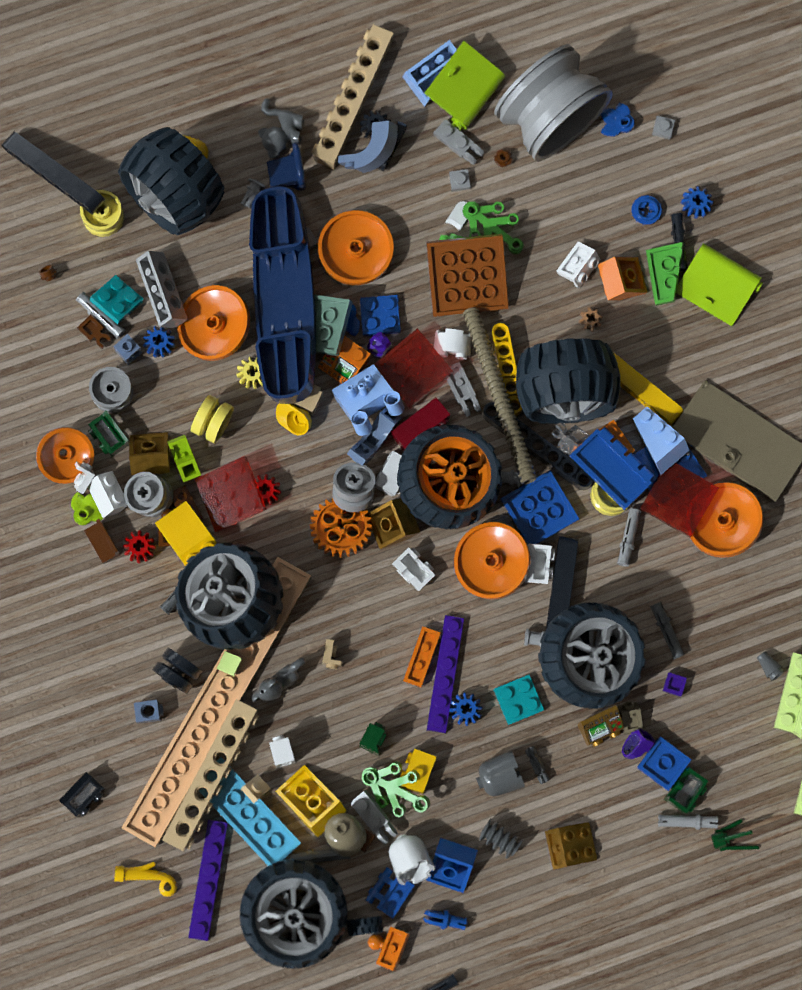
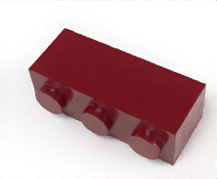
M435 397L391 431V436L401 449L405 451L409 443L425 430L440 425H447L450 413Z

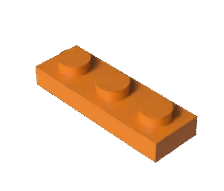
M422 626L403 682L422 687L441 634L440 632Z

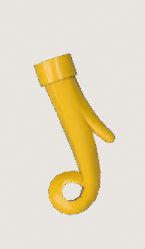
M156 862L137 867L115 866V882L158 880L161 881L159 891L166 897L174 895L177 890V883L171 875L156 870H149L156 865ZM167 882L171 884L170 891L164 890V885Z

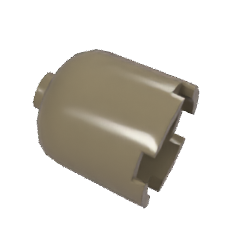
M339 813L328 820L325 826V838L335 853L341 856H353L358 854L359 850L366 843L367 833L365 828L354 816L348 813Z

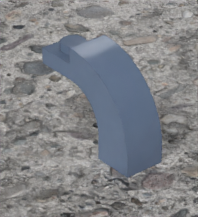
M390 121L373 122L372 137L368 146L360 153L338 156V163L345 166L346 169H356L362 173L370 172L380 167L389 158L395 147L398 125Z
M384 408L372 424L371 432L363 436L349 450L347 455L362 466L365 463L367 464L389 438L391 431L397 427L402 416H392L387 408Z

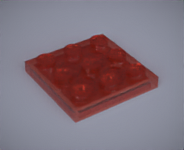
M418 328L374 364L392 388L400 394L401 399L409 408H412L454 373Z
M246 456L195 479L215 532H220L267 510Z
M674 463L662 475H659L640 510L691 538L719 487Z

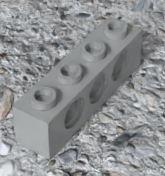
M147 251L137 258L136 262L159 327L176 328L188 320L164 252Z

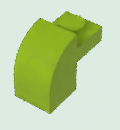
M183 435L167 441L183 482L201 476L186 436Z

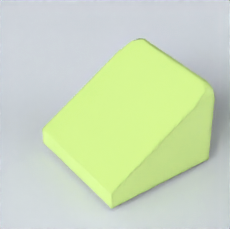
M225 651L217 669L235 677L243 659Z

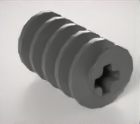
M490 818L481 831L479 840L482 841L487 838L486 845L488 846L493 843V850L500 847L499 854L501 855L506 852L505 858L508 859L515 854L523 840L516 843L518 836L515 835L510 838L511 832L508 831L504 834L505 827L502 826L497 829L498 823L495 822L491 825L492 818Z

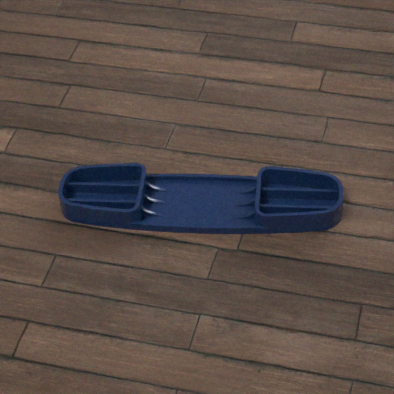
M272 187L260 191L252 201L249 246L253 251L254 305L258 337L256 353L265 392L277 403L292 404L305 400L311 394L314 385L316 315L313 272L301 202L291 189Z

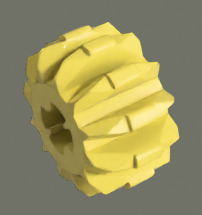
M249 357L248 363L245 360L241 361L243 366L237 367V370L240 372L236 375L237 378H241L239 381L241 385L246 383V388L249 389L250 385L253 384V388L257 389V383L263 386L258 359L256 358L255 362H253L252 357ZM250 370L255 371V376H251Z

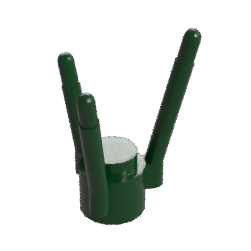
M742 819L722 829L715 830V833L711 834L714 849H720V852L725 850H758L759 846H726L730 844L729 840L753 833L752 830L729 836L727 833H723L743 822Z

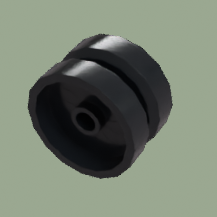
M167 648L162 656L171 665L167 666L163 662H157L152 670L170 686L188 694L193 685L185 676L198 680L203 671L174 650Z

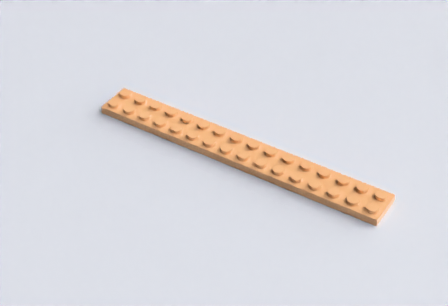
M277 557L273 566L282 583L284 597L282 598L283 609L276 621L277 625L265 635L266 638L260 642L252 643L250 647L232 650L224 649L122 826V829L155 848L180 807L235 700L240 701L311 578L310 574ZM225 651L243 659L235 677L217 669Z

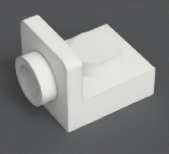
M76 461L74 465L82 474L79 473L76 476L74 487L76 491L84 494L95 474L91 465L86 462L81 464Z

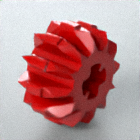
M265 474L264 480L258 475L257 479L259 482L252 480L251 483L255 487H249L248 489L250 492H253L249 495L250 499L256 498L254 501L256 505L262 501V507H265V502L267 501L272 506L271 499L274 501L279 500L276 495L281 494V490L277 489L280 487V483H274L275 477L268 480V474ZM264 487H267L270 491H267L265 495L262 494V491L260 490H263Z
M141 530L138 531V536L131 532L132 539L125 538V541L129 544L123 545L124 549H129L124 553L125 556L131 555L129 559L131 562L137 557L138 564L141 563V558L148 562L146 556L153 557L154 554L150 550L156 549L155 545H150L155 541L154 538L148 539V532L142 537ZM139 543H141L142 546H144V548H141L140 551H138L135 548V546H138Z

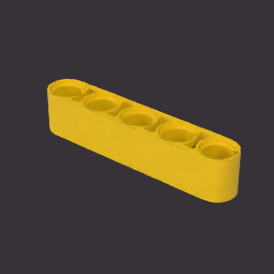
M498 323L493 326L491 339L498 363L497 366H499V372L502 374L500 377L503 378L505 388L509 384L514 385L516 388L517 368L510 332L505 324ZM497 330L504 331L505 336L498 337L495 334V332ZM506 348L509 353L501 355L498 350ZM505 366H509L512 369V372L506 374L503 372L502 368ZM516 388L514 392L507 391L506 393L509 394L510 404L517 403L520 408L514 410V415L519 416L522 412V407Z
M614 353L620 372V387L672 426L683 413L681 406Z

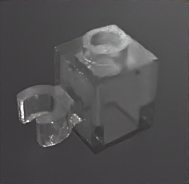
M561 422L555 426L557 429L552 432L555 438H560L557 448L569 457L590 436L577 425L567 430L566 426Z

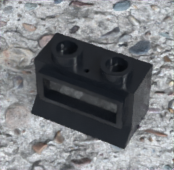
M85 772L59 801L75 817L78 818L80 815L84 817L91 809L89 806L94 801L97 803L104 796L103 791L105 788L88 772Z

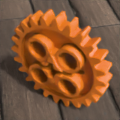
M333 498L331 503L325 500V506L319 504L320 511L314 510L316 517H311L313 524H310V529L313 531L310 534L311 537H315L313 542L319 543L318 549L325 547L324 554L332 551V557L336 553H339L340 558H342L343 553L350 557V551L357 554V547L363 550L362 543L368 544L366 537H371V532L368 530L372 529V525L368 524L371 522V517H366L368 510L359 512L342 510L335 504ZM345 513H351L353 515L349 519L343 517ZM328 517L334 519L332 523H326L324 520ZM354 530L358 534L356 536H349L348 532ZM332 535H336L339 537V539L336 541H332L329 539V537Z

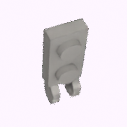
M446 119L433 132L436 138L472 165L477 160L467 152L469 149L479 156L484 154L479 146L474 144L471 139Z
M460 362L443 369L442 372L458 404L461 405L465 416L471 415L465 403L470 399L474 409L477 412L481 411L476 394Z
M364 790L350 802L352 807L383 844L389 842L388 837L381 830L383 826H385V829L392 837L398 835L388 816L367 790Z

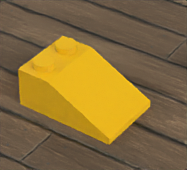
M187 501L155 522V525L184 566L187 564L186 561L191 556L198 554L201 549L207 546H216L217 544Z
M305 765L276 790V793L317 837L325 831V826L332 816L346 812L339 799Z

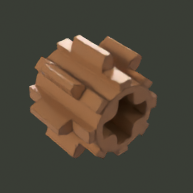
M588 307L587 312H581L582 319L579 320V324L584 325L583 330L588 328L593 332L594 327H601L599 321L602 320L603 316L597 314L598 309L591 311L590 307ZM591 317L594 318V320L591 321V322H588V321H587V320L590 319Z

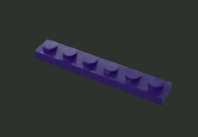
M445 615L426 731L446 734L464 618Z
M208 820L188 938L204 941L209 939L228 826L226 822Z

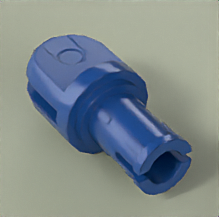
M427 909L424 913L431 916L423 917L424 922L440 926V929L445 930L447 927L465 930L466 928L464 924H467V918L450 915L448 910L441 912Z

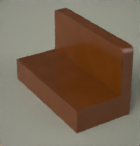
M97 519V523L85 529L84 532L100 560L105 564L119 556L120 553L100 519Z

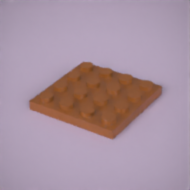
M502 234L426 242L433 317L463 314L465 310L472 307L478 308L479 312L509 309Z

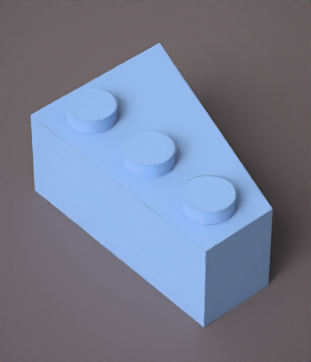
M450 40L407 70L403 75L404 80L424 107L430 100L424 92L457 50Z
M649 407L644 408L633 418L661 475L689 451L685 438Z

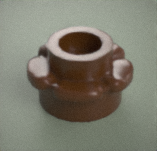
M498 150L494 156V161L498 166L506 167L512 163V154L508 150Z
M51 264L41 268L39 271L41 280H53L56 277L57 269H54Z

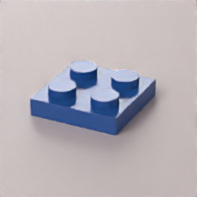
M397 295L360 298L363 336H372L378 331L384 335L401 332Z
M659 736L636 768L669 791L691 759Z

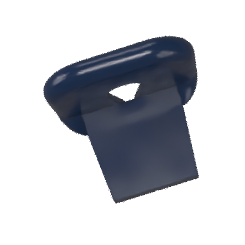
M294 142L293 151L289 156L267 161L271 188L294 187L298 191L306 189L300 144Z

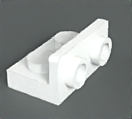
M577 242L557 269V273L572 281L577 288H580L587 281L593 269L598 266L600 257L596 250Z

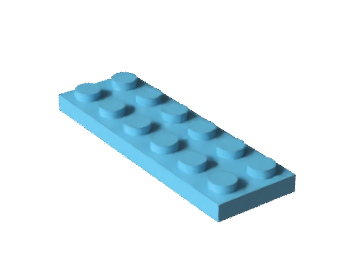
M220 757L216 762L223 764L225 760ZM231 769L227 779L223 778L220 783L222 789L219 795H214L211 800L213 807L268 866L284 860L301 842L261 799L253 803L241 790L246 783ZM210 771L207 774L208 781H215L218 776L217 772ZM205 788L200 789L199 792L207 798L208 790Z

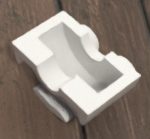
M446 329L445 332L437 330L435 331L433 354H437L436 356L448 357V354L456 355V359L466 360L467 357H471L473 338L470 337V334H464L463 330Z
M528 544L531 563L525 582L548 584V580H552L553 568H549L550 560L554 561L555 549H551L552 546Z
M408 547L392 565L397 568V572L409 584L411 583L417 591H420L435 576L432 572L434 569L428 562L422 563L419 559L421 555L414 548L410 549Z

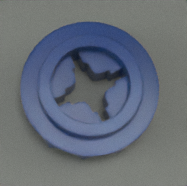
M652 196L637 198L631 208L632 216L636 222L643 225H652L658 221L662 211L660 203ZM648 204V210L651 211V213H648L646 217H644V212L641 211V209H644Z

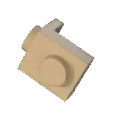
M258 774L241 788L253 803L262 799L271 789Z

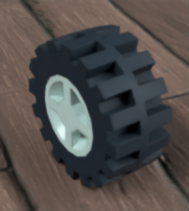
M382 916L347 920L348 936L384 932Z

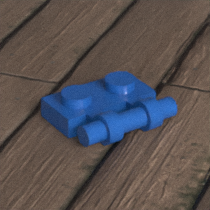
M386 867L384 872L379 874V879L374 887L369 889V895L365 900L370 904L373 903L375 898L380 900L381 902L377 908L393 919L415 885L410 882H406V885H401L397 877L393 881L389 878L393 871ZM385 883H387L388 885H390V888L383 896L379 892L381 891Z

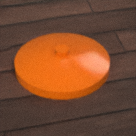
M352 210L336 215L324 226L318 241V254L323 268L332 278L347 285H364L375 281L385 273L393 257L394 244L390 230L380 218L365 211Z
M211 285L195 291L184 302L183 307L188 320L177 326V332L181 344L190 354L202 360L217 361L231 356L242 346L250 328V313L245 301L239 294L224 286Z
M717 483L706 487L693 498L686 513V528L692 542L699 550L713 557L727 558L745 552L757 541L763 527V512L757 498L747 488L735 483Z
M487 522L470 529L461 538L454 555L455 573L462 586L477 597L491 600L504 598L519 589L527 578L531 563L529 547L522 535L512 527L499 522Z

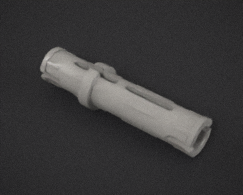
M82 292L76 301L117 339L124 334L125 329L119 324L117 325L89 301L90 297L85 292ZM88 303H89L94 309H96V310L99 312V314L96 313V312L88 305ZM102 317L108 320L113 325V327L109 325Z
M629 508L623 540L619 545L620 554L617 564L620 566L629 567L631 553L635 548L633 544L641 513L640 510L635 508Z
M658 814V827H692L696 830H700V828L718 829V824L716 823L718 822V816Z

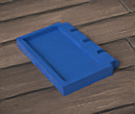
M606 427L601 431L596 429L570 454V457L625 510L652 484L650 479L654 475L645 466L639 470L638 467L642 463L632 453L626 457L624 454L628 449L618 439L612 443L610 440L613 439L614 435Z

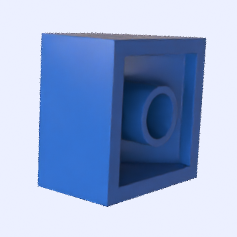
M440 838L432 860L435 870L429 872L431 876L426 881L463 893L478 850Z

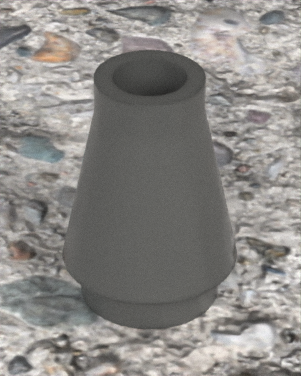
M766 651L757 657L766 677L770 678L771 681H774L784 673L782 670L783 666L768 655Z

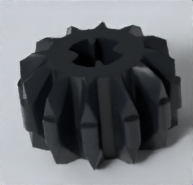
M371 110L370 116L365 114L363 116L364 120L360 121L362 126L360 131L365 133L364 138L368 139L372 137L373 122H391V120L387 119L386 113L381 116L380 110L377 111V114H374Z

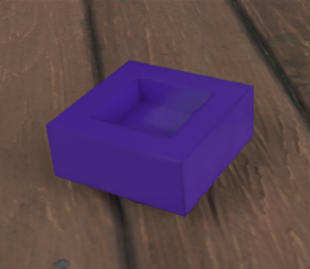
M668 672L662 691L682 697L687 678Z

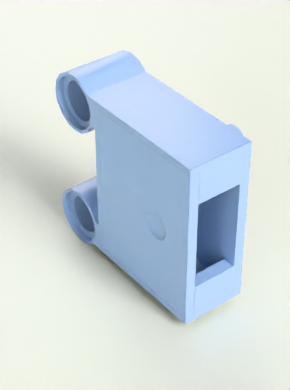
M374 364L332 389L336 401L349 417L356 433L360 436L368 435L372 430L368 417L385 406L392 416H398L404 411V404L400 394L393 391Z

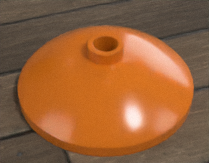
M61 427L50 431L41 439L36 451V461L42 474L49 480L61 484L73 483L79 473L82 474L81 471L76 469L74 464L77 461L81 464L86 462L92 466L94 449L91 441L83 432L71 427ZM63 449L67 450L64 455L60 454V451Z

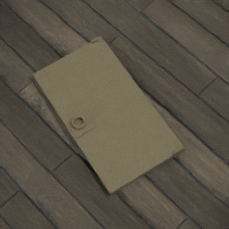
M706 380L702 382V385L673 426V429L683 436L686 443L775 502L802 462V444Z

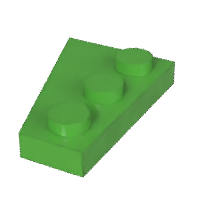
M683 242L646 250L656 306L675 302L684 247Z

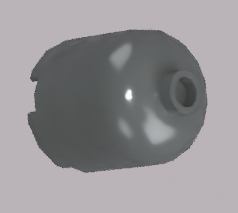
M512 751L487 760L480 765L478 770L480 777H477L476 780L479 788H484L488 795L493 797L500 796L525 787L520 772H515V768H518Z

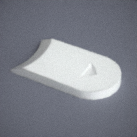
M461 201L457 203L445 223L455 226L460 231L467 220L462 212L467 202Z

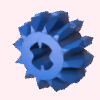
M697 186L695 191L693 188H689L688 193L684 192V199L681 200V204L685 205L682 208L683 211H689L688 217L694 214V218L697 219L699 214L701 217H705L706 212L710 213V206L713 205V201L709 200L712 197L711 194H705L706 188L700 191V187Z
M154 326V332L147 330L149 336L143 337V340L146 341L143 346L148 348V354L153 353L154 358H157L159 353L164 358L165 351L168 354L172 353L169 348L175 347V344L172 342L175 340V337L171 335L170 329L165 331V327H160V330H158ZM162 339V342L157 345L155 341Z
M463 693V699L456 695L459 703L451 701V705L456 708H450L449 712H456L452 719L454 720L459 717L460 719L457 724L460 725L462 720H465V726H468V719L475 724L476 719L473 716L481 717V714L476 711H481L483 707L476 706L480 702L479 699L474 702L472 701L474 694H471L469 699H467V693ZM466 705H469V709H471V712L463 714V709H461V706L465 707Z

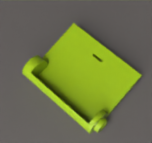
M463 41L424 94L452 116L453 126L458 130H466L504 80L505 75L468 43Z
M703 243L677 285L676 293L730 326H733L753 291L758 292L763 282L760 281L762 277Z

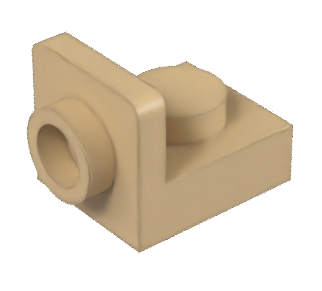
M326 639L322 664H325L328 669L337 670V667H342V661L331 660V657L336 656L337 646L334 645V640Z

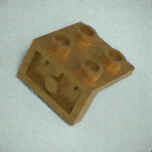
M589 822L545 831L553 870L597 861Z

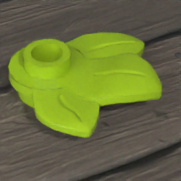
M79 492L74 494L71 507L74 510L73 518L77 524L87 525L91 521L96 522L97 519L103 520L91 493L86 497ZM85 513L86 517H81L80 514Z

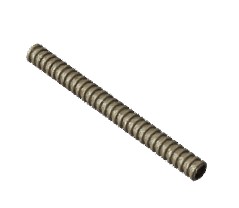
M469 308L463 312L464 320L467 322L466 325L469 328V333H471L470 337L473 338L472 342L474 343L476 354H478L477 357L480 359L481 369L484 370L483 374L485 375L487 386H490L488 389L491 391L492 401L495 402L496 412L499 413L498 418H500L501 427L505 429L503 432L506 435V440H508L509 450L512 451L511 455L514 456L515 467H518L517 472L520 473L518 475L521 478L520 482L521 484L532 483L537 479V475H534L535 470L532 469L534 466L531 464L532 461L529 458V453H527L526 443L523 442L522 432L519 431L518 421L515 420L517 417L514 415L515 412L512 409V404H510L509 394L506 393L503 378L500 377L502 374L499 372L500 369L497 366V361H495L494 351L491 350L492 346L489 345L490 340H488L487 331L484 329V324H482L481 314L478 308Z

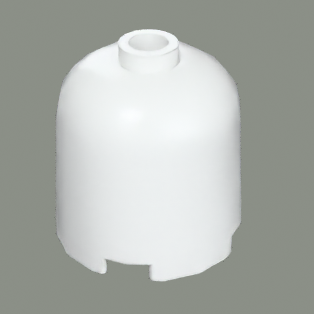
M401 835L391 844L389 857L399 884L406 885V882L409 881L417 884L431 876L429 872L431 870L434 871L435 867L421 838L415 835Z

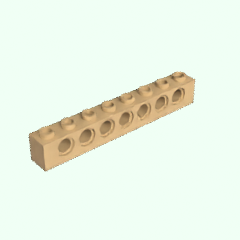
M374 24L371 30L367 29L364 40L366 41L363 46L360 45L356 54L358 58L356 62H352L349 69L350 76L348 79H344L341 87L343 91L341 95L338 94L334 101V105H336L334 111L329 112L326 120L328 124L326 128L323 127L319 134L321 139L318 144L315 143L311 152L314 162L333 170L393 41V32ZM371 45H377L379 48L377 50H372L369 47ZM364 61L371 62V65L364 66L362 65V63ZM361 77L364 81L358 83L355 81V78ZM353 93L357 97L354 99H349L347 95ZM341 110H347L349 111V114L341 115L339 112ZM339 126L342 129L339 132H335L332 128ZM331 142L334 144V147L326 148L324 145Z
M237 699L235 700L162 841L184 852L186 848L190 850L195 840L192 838L195 831H200L204 823L202 821L204 814H208L213 806L211 800L214 795H219L222 789L220 785L222 779H227L232 769L229 766L232 760L236 761L241 751L238 749L241 743H246L250 735L248 733L250 726H255L259 718L256 709ZM239 718L245 720V726L241 729H237L234 726L235 721ZM228 736L236 738V743L233 746L225 744ZM220 753L227 756V760L223 764L216 762V757ZM210 771H216L218 775L217 779L213 782L207 779V774ZM202 788L208 790V796L205 799H199L198 791ZM192 806H197L199 809L196 817H191L188 813L189 808ZM182 824H188L190 827L186 835H182L179 832Z

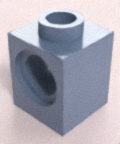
M128 334L113 346L115 352L127 365L142 353L141 348Z
M158 700L134 703L137 724L161 721L164 711L163 705L159 704ZM149 706L154 707V714L150 717L145 716L144 710Z

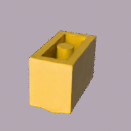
M414 749L413 753L409 752L405 762L409 764L406 771L402 770L400 777L407 775L411 770H416L419 773V780L415 783L403 784L401 787L423 795L436 756ZM410 774V777L415 780V776Z

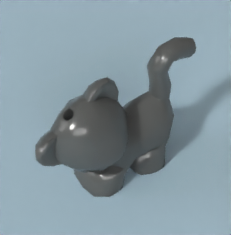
M266 98L262 102L261 111L266 116H278L281 127L261 128L258 130V135L262 138L263 146L267 150L269 158H276L286 148L288 140H291L292 145L294 142H298L301 145L302 137H300V132L298 131H303L305 121L303 115L296 114L293 111L269 109L271 101Z
M299 658L292 664L283 667L271 678L263 680L258 685L256 692L253 693L252 701L256 702L259 699L271 701L279 698L285 688L297 683L298 669L305 664V659Z

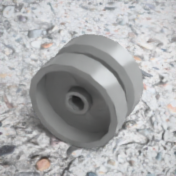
M116 367L99 369L89 382L91 398L100 410H107L108 413H117L130 405L133 398V387L129 377L123 370Z
M353 462L340 466L333 476L332 498L335 504L348 512L363 511L371 505L374 500L375 475L373 471L366 465L362 466L359 463Z
M140 472L128 480L124 489V498L132 511L146 517H158L170 508L173 502V491L167 480L150 472Z

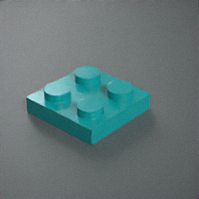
M115 275L96 291L89 301L118 325L143 303L144 298Z
M530 675L493 689L508 725L544 711Z

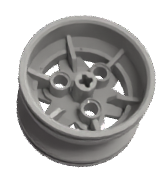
M570 44L552 50L529 67L507 89L495 107L494 114L504 125H520L523 144L527 148V152L537 162L555 155L581 135L604 111L613 96V91L607 88L605 82L600 81L597 77L579 72L580 54Z

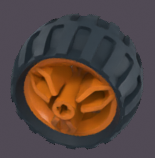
M440 425L425 430L409 443L399 462L397 484L403 503L408 506L412 515L432 527L459 529L479 521L496 503L502 486V466L500 459H497L494 453V447L490 442H486L479 432L469 430L461 425ZM455 456L458 457L456 463H454ZM428 478H434V480L429 482ZM446 490L445 497H441L443 491Z

